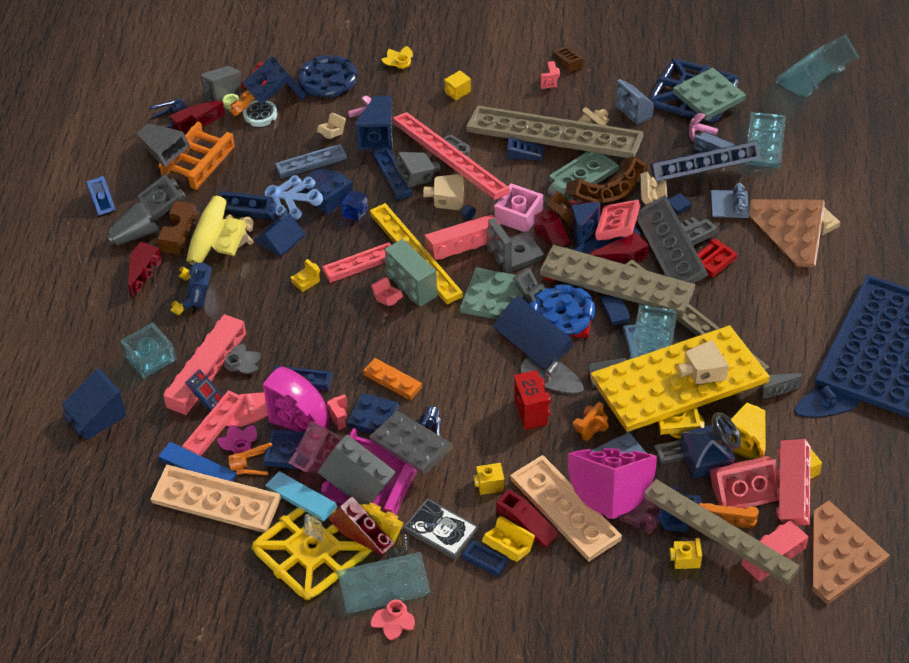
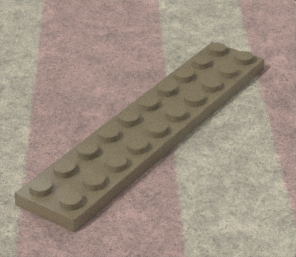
M478 105L466 126L467 132L508 139L515 138L527 142L632 158L636 155L643 139V131Z

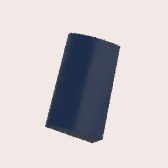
M518 295L503 310L493 325L497 332L544 371L553 361L557 362L573 347L572 339Z

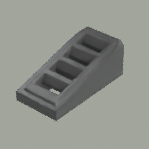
M802 373L769 375V382L760 385L762 399L799 389Z

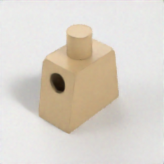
M461 174L436 177L434 187H424V197H433L436 208L459 211L462 208L464 177Z
M713 340L686 351L684 364L677 365L679 376L682 377L690 374L696 384L727 380L729 365Z

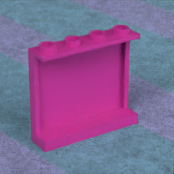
M353 428L349 436L396 471L389 484L373 502L381 507L380 511L384 513L391 512L396 515L417 470L377 446L371 440L357 437L356 429ZM328 480L323 482L321 493L324 497L335 502L338 507L350 499V497Z

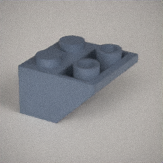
M621 79L617 80L615 102L617 109L621 110L636 124L653 117L654 103L633 85Z

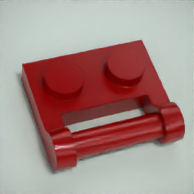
M717 239L709 241L708 245L697 253L707 273L712 278L734 262L738 255ZM711 251H714L712 254H710L708 257L702 260V258H704L707 254H709Z

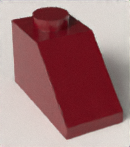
M550 208L534 215V231L551 248L553 245L560 247L570 245L560 218Z

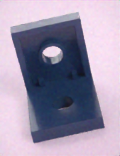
M273 56L242 82L261 105L286 83L302 100L307 96Z

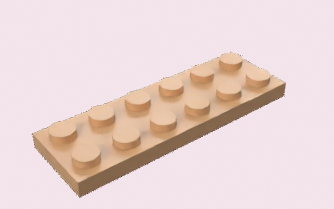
M543 455L510 475V480L588 562L622 540V535L600 513L590 509L581 501L572 484Z
M166 465L150 500L153 504L264 533L270 526L281 496L278 493Z

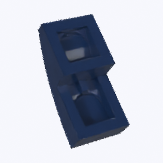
M610 295L599 297L611 326L630 322L629 313L621 298Z

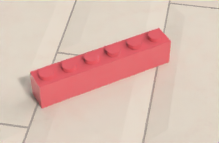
M224 314L216 322L214 329L206 335L205 341L195 350V354L186 362L180 374L176 375L171 386L165 390L163 397L166 408L184 415L188 414L198 398L184 382L198 369H201L210 381L213 380L224 365L226 356L231 353V350L246 335L244 321Z

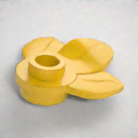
M407 46L401 52L388 49L387 57L383 58L382 62L388 66L405 69L411 65L413 52Z

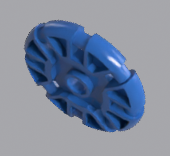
M562 284L555 285V288L552 289L546 288L535 295V302L529 303V305L566 335H577L585 330L595 314V304L592 302V297L581 288L576 289L573 285ZM559 311H565L564 314H558Z

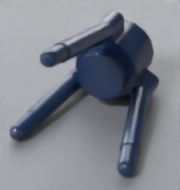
M178 98L173 101L150 106V110L169 106V108L152 115V118L167 112L174 114L187 108L185 102ZM171 122L166 126V128H171Z
M427 406L417 423L427 427L435 425V434L440 435L441 419L438 418L440 412L434 406Z

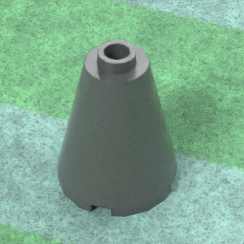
M139 200L108 229L109 234L106 236L111 244L116 243L118 246L157 233L159 229L144 204Z

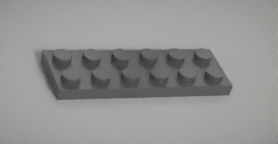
M666 195L639 209L637 221L666 276L693 284L709 275Z

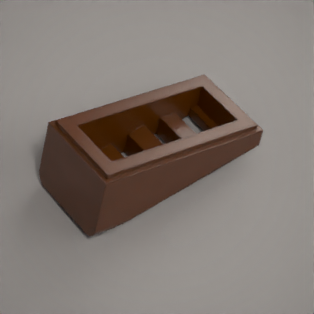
M568 46L553 51V55L569 73L583 68L584 59Z

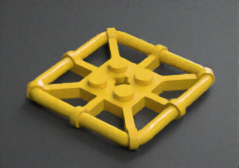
M298 507L287 516H282L278 523L253 541L252 550L273 571L277 578H281L294 592L305 598V600H311V598L319 595L339 578H344L346 573L365 559L372 550L356 541H338L333 536L339 531L334 524L325 529L318 522V518L313 515L312 520L301 529L298 528L293 521L306 512ZM284 528H288L293 533L285 541H268ZM310 543L312 545H314L315 543L317 544L316 547L310 549L308 546V544ZM264 550H286L291 557L279 565ZM339 550L360 551L342 566L331 558ZM298 562L307 570L305 589L286 572ZM325 562L334 572L311 589L313 571Z

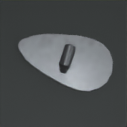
M529 357L521 365V373L537 370L539 377H543L545 389L570 395L581 394L584 391V387L577 375L560 361H553L546 371Z

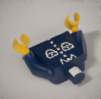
M193 263L189 270L184 267L179 269L181 274L178 277L185 281L189 280L186 299L182 301V304L177 301L171 304L172 308L170 310L173 313L180 315L184 308L188 309L192 306L204 308L211 266L205 263Z

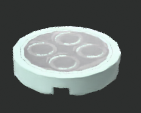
M257 100L252 101L243 110L244 120L255 127L267 126L271 124L273 119L277 118L276 105L268 100L262 105Z

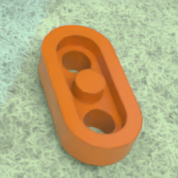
M248 90L240 95V100H236L230 105V112L233 116L240 114L255 99Z

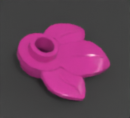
M230 425L227 437L218 438V444L222 449L231 450L234 454L250 450L251 443L257 438L256 428L250 425L243 431Z

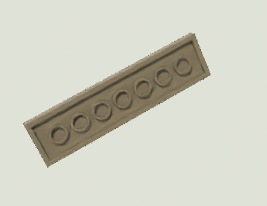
M557 245L552 246L540 270V275L680 316H684L695 290V284Z

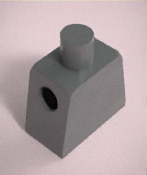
M398 152L395 167L407 187L430 183L434 172L440 171L439 162H431L425 153Z

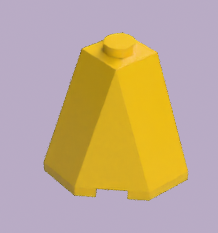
M746 403L731 419L741 437L740 447L738 449H731V451L752 460L764 457L765 410ZM730 436V441L735 443V438Z

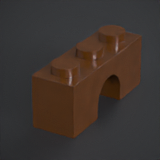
M175 201L169 213L171 225L174 227L163 226L157 240L160 252L181 255L183 249L187 247L189 235L193 233L195 222H198L199 212H197L196 204Z

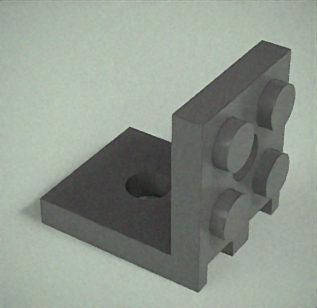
M495 218L488 220V228L486 229L488 251L494 254L495 261L498 265L501 264L504 273H511L544 260V253L528 231L509 238ZM516 250H523L524 252H522V253H517V252H515V251H516Z

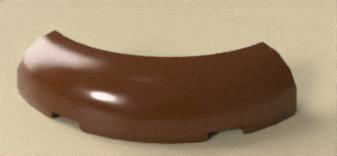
M634 156L621 161L615 175L604 185L589 183L579 178L567 183L566 193L578 200L590 203H606L618 200L629 194L635 185L641 181V174L646 171L647 164Z

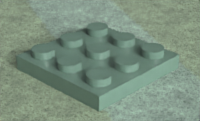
M713 67L673 88V93L696 113L704 114L703 119L705 120L746 100V94Z
M476 267L460 307L461 313L497 320L503 310L517 295L524 300L523 294L513 280V277L516 275Z

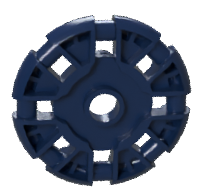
M321 55L314 57L312 61L308 60L302 65L297 80L301 89H305V92L311 96L334 98L341 96L343 92H348L354 87L358 73L355 65L344 57Z

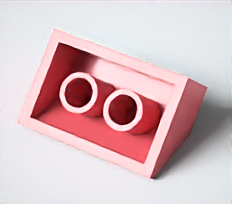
M765 456L709 469L712 488L720 506H733L744 509L750 506L779 501L777 487H780V480L777 476V464L774 458Z

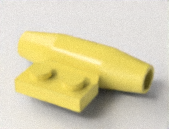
M213 196L201 214L191 238L186 259L191 265L193 263H202L212 247L218 253L234 256L247 224L245 221L230 217L223 219L226 200L222 197Z

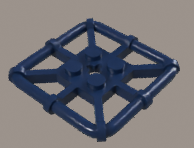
M677 58L672 59V62L668 64L662 76L658 78L657 85L652 91L649 100L658 109L676 113L680 117L693 118L698 113L687 110L688 105L683 102L681 107L663 103L672 99L681 100L673 91L660 95L659 93L665 86L674 88L697 76L687 73L684 68L698 71L700 74L711 68L708 65L702 66L678 60ZM673 69H676L680 74L681 79L679 81L668 78ZM716 70L736 87L738 86L739 78L737 75ZM723 112L708 120L702 119L701 121L711 124L717 123Z

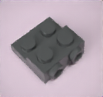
M165 174L140 193L138 198L156 221L166 212L171 211L175 201L186 202L185 198L187 196L181 189H177L179 185L174 178L169 179Z

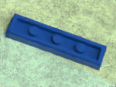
M169 442L158 456L160 461L174 467L232 482L237 478L236 472L172 442Z

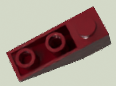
M634 232L627 237L594 250L590 255L621 264H626L631 260L638 263L648 257V244L637 232Z
M140 242L132 251L128 276V288L132 298L142 289L143 284L152 276L154 270L160 266L162 257L158 247Z
M508 489L497 500L496 517L502 516L534 534V541L547 548L559 535V532L525 498Z
M353 497L348 499L328 518L343 535L381 556L394 544Z

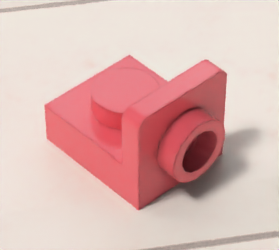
M341 395L327 401L329 416L338 430L346 427L345 419L347 414L345 410L348 408L347 397Z

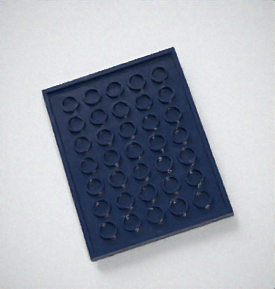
M867 274L815 379L816 385L828 386L833 391L909 418V288Z

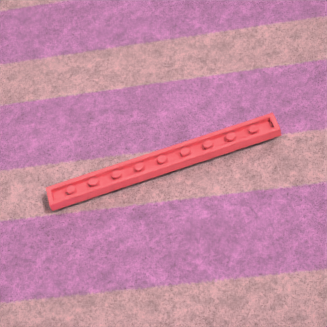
M406 112L393 117L394 125L494 200L510 194L508 186Z

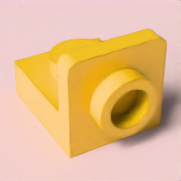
M308 259L304 261L305 268L291 277V282L302 292L320 282L319 267Z

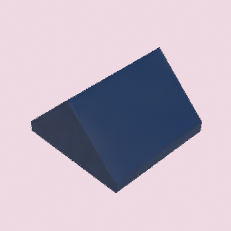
M599 202L572 205L571 233L576 247L587 243L596 233L600 220Z
M288 213L277 218L256 236L254 241L282 257L305 237V233L292 215Z

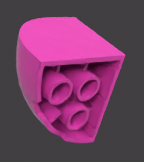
M286 367L277 368L263 384L269 422L290 431L310 432L312 439L322 442L330 425L329 412L322 396L307 379L297 372Z
M591 449L568 453L569 477L576 494L585 505L598 513L604 514L607 518L614 519L633 510L642 502L644 492L649 488L654 479L657 456L639 451L620 453V449H603V452H591Z

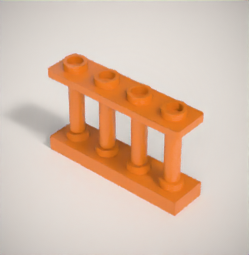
M200 122L191 127L185 135L190 146L166 167L159 163L161 176L167 175L170 171L186 176L189 179L190 188L195 190L198 189L235 147L232 133L226 132L223 137L217 138L204 133ZM199 139L214 143L215 146L209 149L195 143ZM191 149L206 156L199 160L186 155V153ZM182 160L196 165V167L190 171L176 164Z

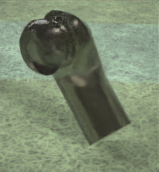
M400 534L398 536V547H392V550H388L387 555L392 561H399L408 554V535Z

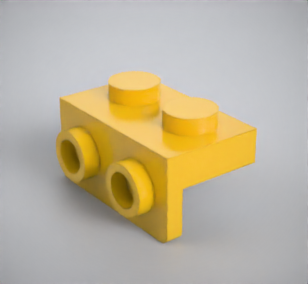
M371 502L369 504H361V507L395 543L403 526V522L398 520V516L391 512L384 513L380 511L381 507Z
M500 516L495 527L484 534L482 542L506 555L509 559L518 562L530 553L535 536Z

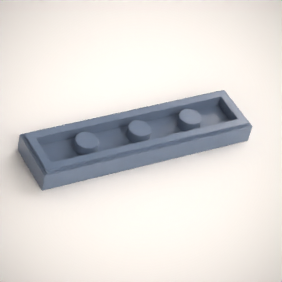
M341 144L275 163V168L280 178L283 179L346 160L347 156Z

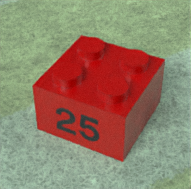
M537 370L514 375V402L525 430L548 425V417L551 416L548 404H551L550 395L548 392L545 393L544 379L539 377Z

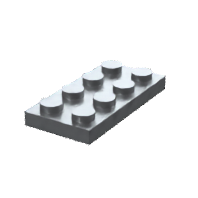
M399 411L394 413L369 436L371 442L424 475L453 449L451 442Z

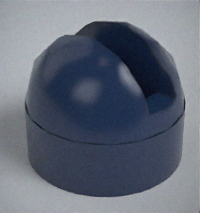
M464 205L460 209L461 216L466 220H471L476 214V209L471 205Z

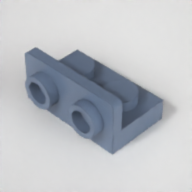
M703 132L701 135H695L693 149L705 152L733 146L734 144Z

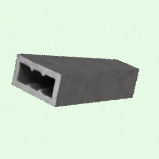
M150 123L136 133L143 146L164 167L190 146L182 131Z

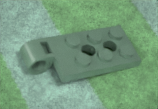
M587 151L549 175V181L552 184L548 189V195L552 196L559 191L569 202L574 197L566 193L568 182L580 178L589 183L598 184L615 173L619 165L602 153Z

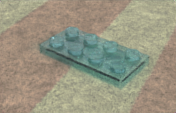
M751 112L748 142L758 141L761 159L745 162L746 165L781 168L786 116Z
M639 305L630 359L672 345L677 310Z
M421 552L337 571L347 614L387 605L392 600L405 601L431 595Z

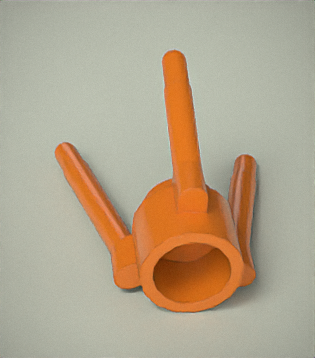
M272 443L230 455V469L236 471L237 475H268L267 471L246 470L244 467H247L246 458L266 453V449L271 447Z

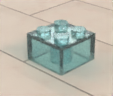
M154 323L120 340L124 357L143 379L176 361L173 344Z

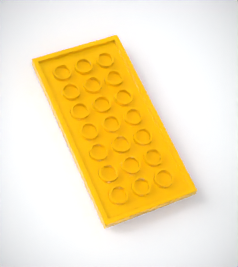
M729 325L592 372L590 378L626 432L768 383L770 376ZM713 340L729 365L727 380L696 384L690 374L680 377L677 371V365L684 364L686 351Z

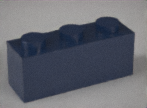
M227 191L219 192V197L226 200L224 215L230 214L237 217L274 220L277 203L271 196Z

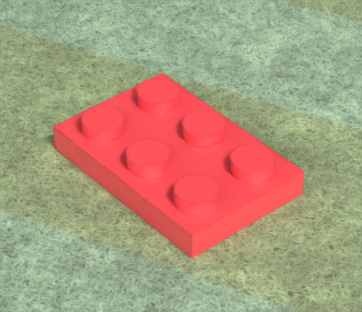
M639 200L604 206L595 233L597 241L610 240L620 236L627 237L632 234L640 209Z

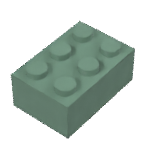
M404 239L385 248L386 275L397 284L401 291L408 295L412 302H415L420 307L438 296L436 270Z

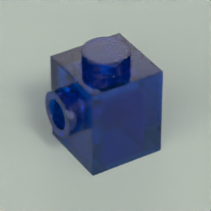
M350 190L342 202L343 217L359 221L367 212V194Z

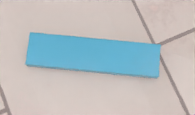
M278 472L265 485L267 490L280 494L281 498L323 522L337 508L336 503L281 472Z

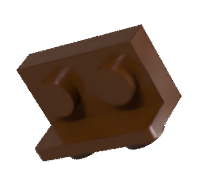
M557 191L549 198L546 205L561 221L571 227L572 213L569 209L572 205L561 192Z

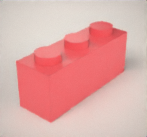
M790 520L784 525L780 524L773 533L764 535L759 541L791 560L806 549L808 536ZM744 558L742 559V566L759 582L770 575Z

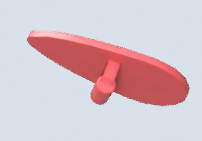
M264 393L239 395L244 397L245 403L226 426L243 427L267 417Z

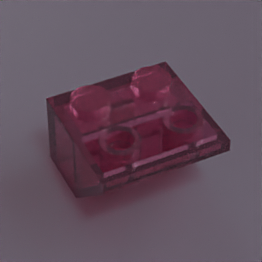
M311 421L303 433L289 463L305 472H318L343 438Z

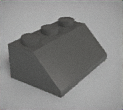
M346 434L317 473L348 497H353L361 506V504L373 503L389 484L396 471Z

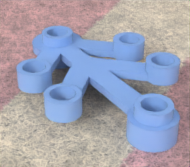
M293 175L279 187L270 185L265 190V196H271L277 203L275 213L279 217L288 214V210L282 206L280 199H285L290 210L289 213L295 220L301 217L302 212L296 207L294 200L307 201L315 206L320 205L323 201L322 194L316 189L311 190L308 194L298 193L304 188L311 189L315 186V181L312 177H306L301 182L297 175ZM293 186L292 189H290L289 191L285 192L286 189H288L289 187Z

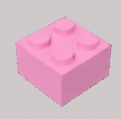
M510 184L508 186L510 194L501 197L494 206V217L505 226L522 232L529 231L534 224V215L543 211V194Z

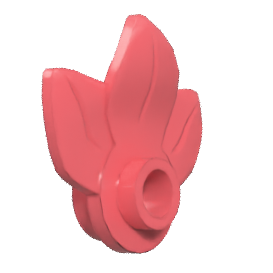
M400 600L390 601L386 608L378 610L371 620V627L383 628V632L389 640L398 638L403 629L413 630L415 625L413 615L407 612L406 605Z

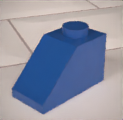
M104 176L85 182L98 216L116 210Z

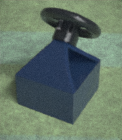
M717 412L713 415V426L683 432L681 435L679 446L684 454V459L692 479L709 476V469L730 465L734 462L731 449H738L740 447L741 437L733 421L723 413ZM730 436L735 438V443L730 441Z

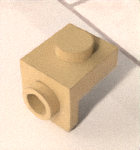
M330 113L329 121L318 125L317 132L329 139L342 135L346 119L335 113Z

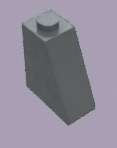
M230 66L200 75L206 102L222 101L225 95L233 94L237 91L243 81L241 71Z

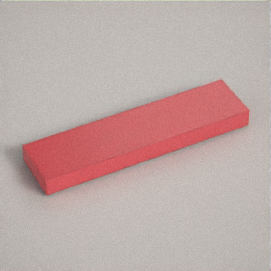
M389 242L322 266L323 272L331 283L384 264L385 248L391 246V243Z
M228 390L182 445V448L201 456L245 403L244 397Z

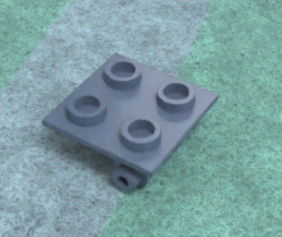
M737 183L733 191L711 190L712 217L749 218L748 194L741 183Z

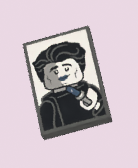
M428 498L403 527L404 531L454 560L457 559L479 531V526Z

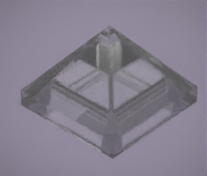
M306 514L304 534L321 541L322 522Z

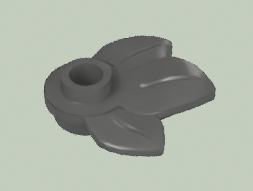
M244 344L237 345L226 356L224 366L229 371H239L243 374L254 373L258 370L256 364L261 358V352L246 351Z

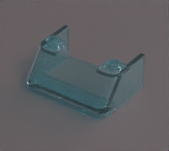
M845 34L815 49L776 77L775 80L778 85L798 97L803 96L806 98L813 93L812 91L819 88L817 84L831 73H840L845 69L844 66L860 58Z

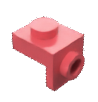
M554 61L548 62L547 73L540 75L541 89L557 87L560 72L559 68H556Z
M383 277L371 285L376 301L387 306L397 303V300L403 297L401 290L391 287L387 277Z

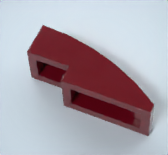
M212 101L188 107L169 117L172 129L185 133L197 122L201 123L202 128L224 116L225 111L222 101Z

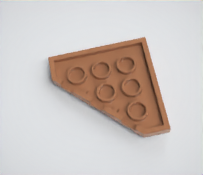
M751 199L750 219L792 260V263L796 267L816 266L825 206L824 200Z
M829 500L814 510L812 591L828 605L886 563L890 555Z

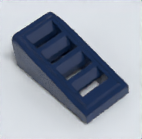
M509 138L508 159L543 160L544 146Z

